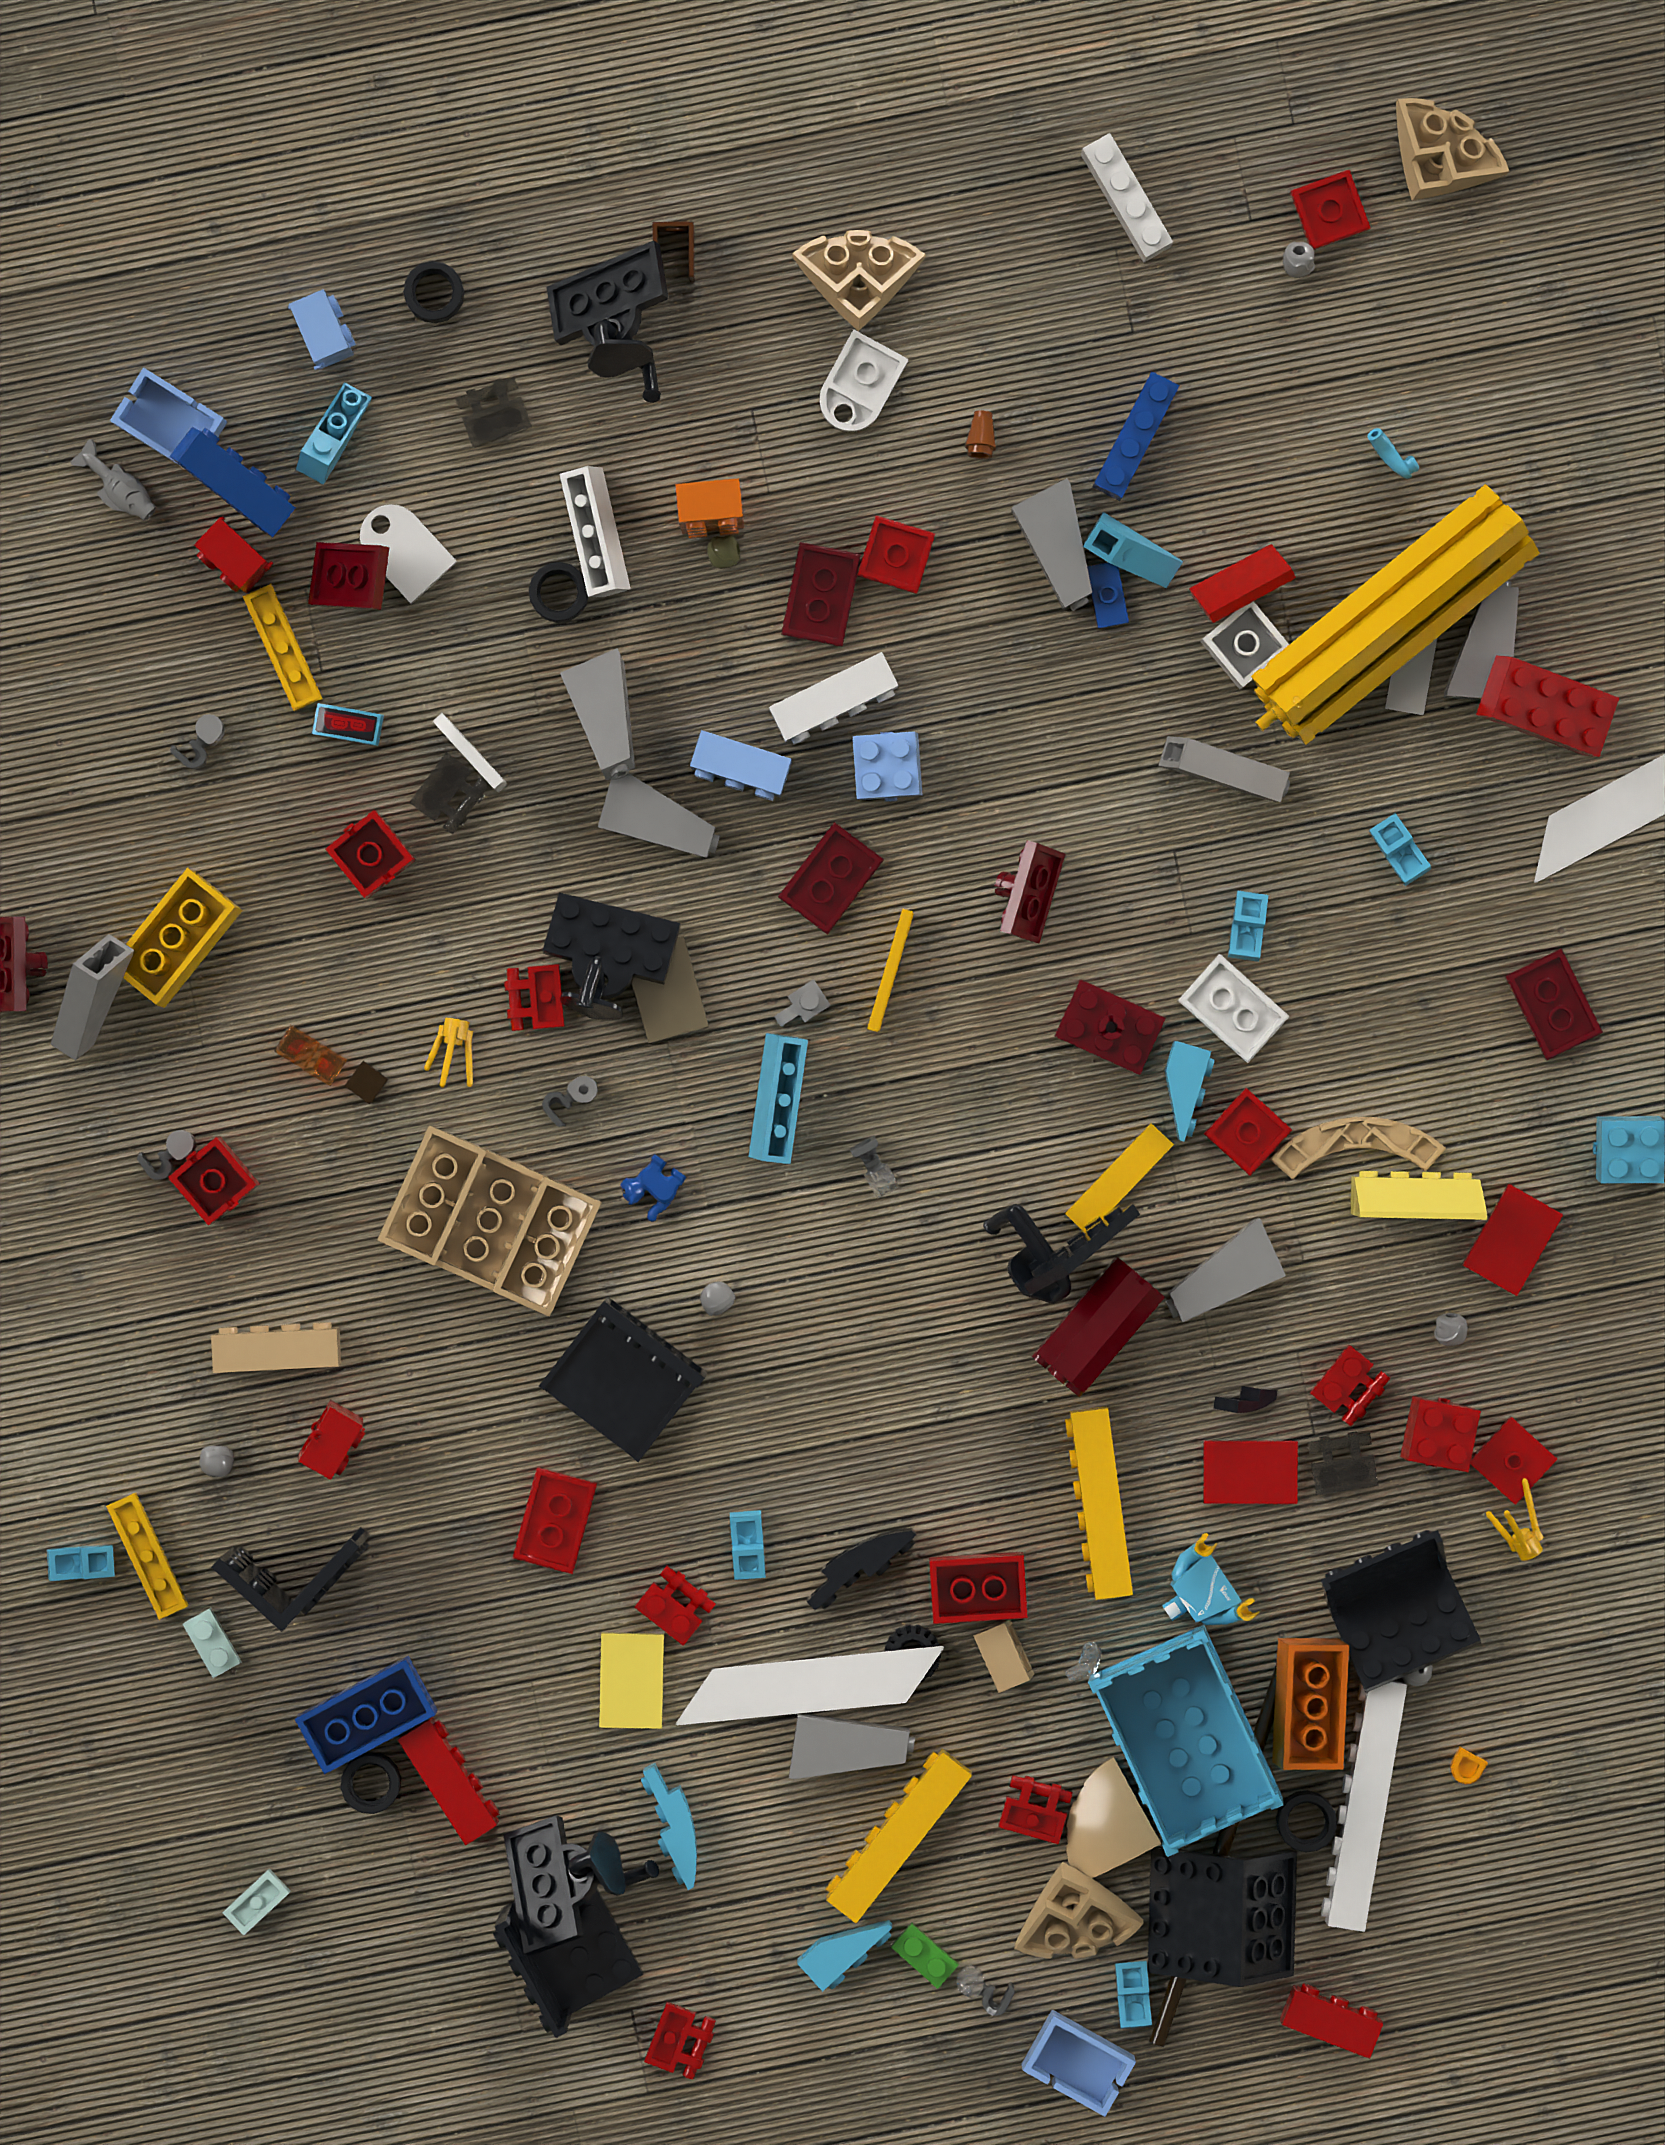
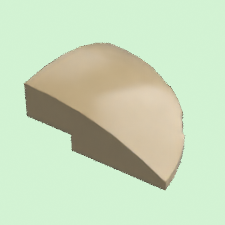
M1418 98L1397 99L1396 116L1400 152L1412 201L1470 188L1507 175L1510 172L1506 160L1493 139L1486 140L1474 128L1475 122L1458 110L1448 112L1435 107V102Z
M849 230L846 231L844 236L827 239L826 236H821L792 253L793 259L816 289L857 331L863 328L894 297L926 256L915 246L897 237L892 236L890 239L872 236L871 231Z
M1113 1756L1102 1763L1085 1780L1084 1787L1071 1805L1066 1824L1068 1828L1066 1851L1069 1865L1090 1878L1116 1868L1161 1844L1159 1837Z
M1062 1862L1032 1908L1014 1945V1949L1025 1954L1052 1959L1054 1954H1072L1074 1959L1096 1955L1099 1948L1113 1942L1116 1946L1120 1945L1136 1933L1144 1922L1131 1907L1110 1890L1081 1871Z

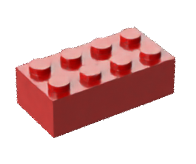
M1496 655L1476 715L1584 756L1600 757L1619 697L1517 658Z

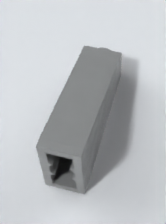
M1068 478L1013 506L1011 512L1062 609L1070 607L1072 611H1075L1089 603L1087 597L1091 596L1092 588L1071 484Z
M1511 581L1503 583L1477 605L1445 688L1444 698L1481 700L1496 655L1514 657L1519 587H1511Z
M618 648L560 672L606 780L611 778L620 779L626 776L629 770L635 768L625 663Z
M1167 736L1158 765L1273 802H1281L1290 786V781L1288 780L1290 772L1190 738Z
M629 773L620 779L611 778L598 828L708 858L709 852L715 854L720 835L714 834L716 830L714 826Z
M108 934L73 963L50 1045L75 1061L94 1046L133 956L134 949Z
M1255 1218L1168 1292L1171 1299L1167 1300L1166 1304L1173 1318L1179 1316L1180 1320L1185 1322L1286 1276L1261 1219Z
M799 1713L797 1715L789 1778L800 1779L903 1764L906 1762V1755H913L915 1737L909 1736L910 1730L906 1727Z

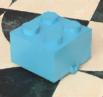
M1660 1116L1597 1117L1596 1142H1593V1154L1596 1155V1179L1601 1184L1664 1183L1665 1120Z

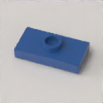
M1109 562L1087 566L1098 629L1129 623L1119 567Z

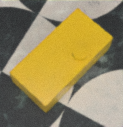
M186 868L126 943L127 946L134 949V953L123 978L155 1005L165 1008L243 910L198 873Z

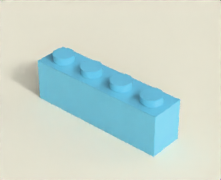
M766 1033L748 1156L750 1158L766 1162L791 1164L808 1045L807 1039Z

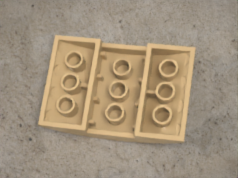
M429 1125L377 1241L431 1265L443 1268L550 1317L602 1202L519 1163Z

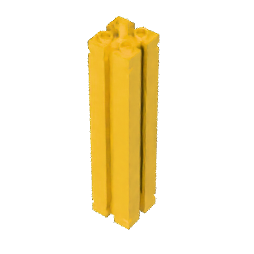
M1486 484L1476 491L1474 497H1469L1267 662L1265 668H1260L1251 676L1257 685L1254 692L1265 704L1264 708L1267 711L1255 721L1259 729L1263 732L1279 719L1283 723L1281 726L1292 739L1298 737L1307 745L1315 738L1318 732H1323L1521 570L1527 561H1532L1540 554L1533 539L1528 535L1529 531L1523 519L1508 505H1504L1501 498Z

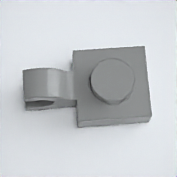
M813 979L787 996L792 1005L774 1017L780 1027L798 1015L805 1023L831 1005Z

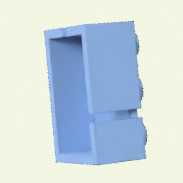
M144 367L128 391L137 398L136 402L133 403L124 397L110 419L114 425L177 465L179 464L169 456L192 427L200 431L207 428L219 437L227 424L223 417L201 403L198 404L193 398Z
M701 730L690 768L696 770L695 777L713 782L714 777L725 780L724 785L726 787L742 792L744 786L755 789V796L773 801L774 796L781 798L792 759Z
M1052 2009L1022 2062V2069L1027 2074L1047 2085L1050 2081V2074H1052L1054 2077L1051 2081L1054 2089L1106 2117L1119 2093L1118 2087L1113 2083V2080L1115 2079L1116 2083L1122 2087L1136 2060L1133 2054Z

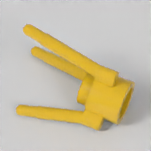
M445 1017L444 1025H439L438 1035L429 1053L424 1070H430L444 1039L443 1043L448 1045L439 1083L441 1088H444L446 1085L454 1046H462L463 1041H465L467 1086H473L472 1037L474 1031L468 1030L470 1024L468 1021Z
M1523 1479L1522 1485L1532 1531L1529 1528L1520 1530L1508 1510L1504 1511V1516L1514 1532L1512 1537L1490 1511L1486 1512V1516L1506 1540L1511 1551L1517 1552L1521 1561H1527L1535 1558L1543 1551L1539 1541L1544 1537L1538 1526L1528 1480Z

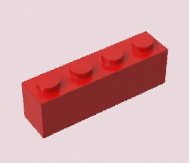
M433 1717L402 1734L398 1738V1742L466 1846L497 1826L499 1822L497 1816L500 1813L491 1799L486 1801L480 1790L483 1789V1786L475 1773L469 1774L463 1766L466 1760L457 1746L452 1748L446 1737L449 1736V1733L440 1720L435 1722Z

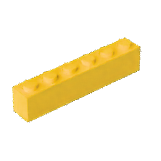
M1103 1406L1069 1411L1070 1418L1065 1419L1067 1438L1073 1437L1074 1450H1069L1071 1469L1077 1468L1079 1481H1073L1075 1500L1081 1499L1083 1512H1077L1080 1531L1085 1530L1087 1543H1081L1084 1562L1090 1561L1091 1574H1085L1088 1593L1094 1592L1096 1600L1133 1595L1108 1407Z
M943 1748L938 1754L933 1751L922 1765L925 1770L919 1778L913 1776L904 1787L903 1791L906 1795L899 1803L896 1801L892 1802L883 1815L887 1819L879 1828L875 1825L864 1839L867 1842L866 1846L861 1852L855 1850L845 1863L848 1869L841 1877L836 1874L827 1885L825 1890L829 1893L826 1895V1901L854 1923L859 1921L972 1777V1771Z

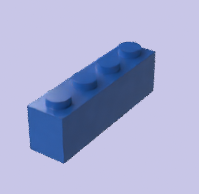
M1151 371L1092 486L1093 488L1121 501L1180 385Z
M192 427L169 457L261 531L274 537L296 508L288 502L291 496L277 485L273 489L265 483L267 477L254 466L249 470L242 465L241 462L244 458L232 448L228 447L226 451L217 444L220 439L210 430L204 428L203 431Z

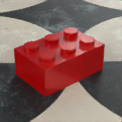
M1023 1552L929 1557L933 1624L1028 1618Z

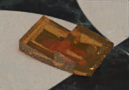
M291 1024L274 1050L280 1056L329 1086L332 1085L347 1061L343 1056Z

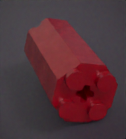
M1116 1256L1031 1357L1045 1369L1051 1365L1047 1369L1049 1373L1063 1385L1068 1380L1069 1382L1065 1386L1080 1398L1158 1307L1165 1296Z

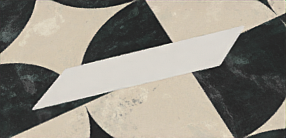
M1665 754L1551 814L1548 817L1534 882L1537 883L1663 816L1665 814Z
M944 1646L714 1668L688 1704L676 1725L906 1703Z

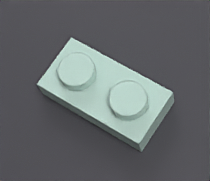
M211 1607L183 1623L186 1632L213 1678L242 1662Z
M269 1868L222 1913L244 1936L290 1893V1890Z

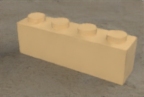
M331 1322L313 1323V1329H300L299 1323L282 1324L281 1330L269 1331V1325L250 1326V1332H238L237 1327L219 1328V1333L211 1335L213 1373L339 1367L341 1365L339 1327H332Z

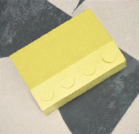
M1359 1171V1177L1351 1176V1214L1358 1217L1487 1220V1210L1481 1181L1479 1179H1472V1173L1453 1172V1178H1441V1172H1422V1178H1409V1172L1391 1171L1390 1177H1378V1171Z

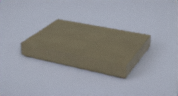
M684 936L678 937L664 985L635 977L632 980L648 1043L709 1027Z

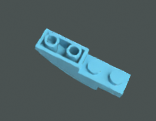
M653 1763L644 1768L643 1774L645 1777L641 1778V1782L648 1795L654 1794L659 1804L655 1806V1810L661 1822L665 1823L668 1821L669 1826L661 1829V1839L657 1841L664 1856L670 1855L676 1865L672 1868V1872L678 1884L685 1883L687 1889L690 1890L694 1888L697 1868V1842L693 1817L681 1785L669 1790L656 1763Z

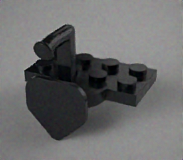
M653 240L547 286L554 340L560 345H564L584 336L594 346L587 361L588 368L600 377H615L639 367L642 369L645 388L642 396L643 399L649 403L659 401L661 393L658 386L653 351L644 342L633 340L640 327L642 311L669 299L660 245Z
M559 892L542 951L545 955L572 961V974L576 985L581 989L580 994L562 992L560 997L561 1003L591 1019H622V1008L614 1003L605 1001V999H610L623 993L629 987L634 977L665 984L681 927L680 923ZM605 978L608 980L607 985H605Z
M1013 1204L996 1213L990 1219L985 1220L983 1227L987 1233L997 1235L1003 1225L1009 1222L1012 1224L1026 1244V1247L1009 1260L1008 1273L1010 1278L1023 1295L1055 1304L1065 1299L1071 1292L1069 1274L1137 1218L1140 1213L1134 1204L1123 1210L1117 1206L1103 1216L1105 1220H1102L1100 1216L1095 1218L1085 1226L1086 1233L1082 1231L1077 1233L1067 1241L1068 1245L1066 1247L1063 1246L1055 1252L1026 1210L1018 1204Z
M558 1815L503 1834L524 1954L529 1956L584 1937L579 1906L589 1901L596 1892L598 1884L602 1885L607 1893L619 1896L624 1894L627 1886L649 1878H656L659 1875V1867L652 1860H648L643 1866L623 1873L619 1847L615 1839L607 1833L601 1831L595 1833L588 1849L573 1843L567 1844L563 1817Z

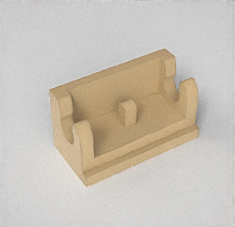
M1010 1619L981 1629V1632L973 1635L998 1693L1025 1683L1033 1677V1669Z

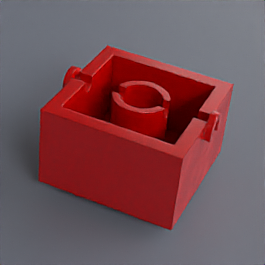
M224 516L219 517L194 544L199 550L196 556L212 571L219 568L223 572L219 578L232 590L237 592L241 589L248 593L274 563L272 561L267 562L224 522Z
M376 810L370 812L357 824L354 825L352 823L343 830L344 834L325 848L365 899L371 897L384 885L389 884L398 874L416 861L414 856Z
M221 1136L215 1137L200 1151H193L185 1158L187 1162L168 1177L208 1226L215 1223L228 1211L231 1212L240 1204L239 1202L260 1185L258 1180Z
M1412 1396L1400 1457L1408 1461L1423 1463L1426 1466L1436 1468L1438 1466L1469 1472L1481 1411L1473 1407L1450 1403L1451 1400L1438 1397V1400Z
M330 1399L319 1420L311 1425L312 1431L298 1455V1462L329 1480L333 1478L334 1474L339 1476L342 1474L349 1462L347 1452L351 1446L356 1449L365 1435L363 1418Z

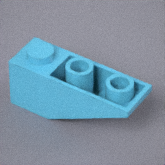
M344 382L302 448L296 470L324 485L339 461L372 397Z
M1104 512L1091 530L1083 546L1110 564L1167 588L1183 563L1179 558Z
M1173 1041L1164 1071L1177 1138L1185 1142L1186 1136L1192 1137L1197 1121V1119L1192 1118L1195 1106L1201 1107L1206 1089L1201 1088L1204 1076L1210 1077L1215 1059L1210 1058L1212 1051Z
M885 1920L820 1937L797 1958V1964L822 1992L828 1986L834 1989L844 1980L845 1976L843 1973L851 1965L857 1968L867 1959L868 1954L866 1952L873 1945L880 1947L891 1937L892 1934L889 1931L892 1929V1923L890 1920Z

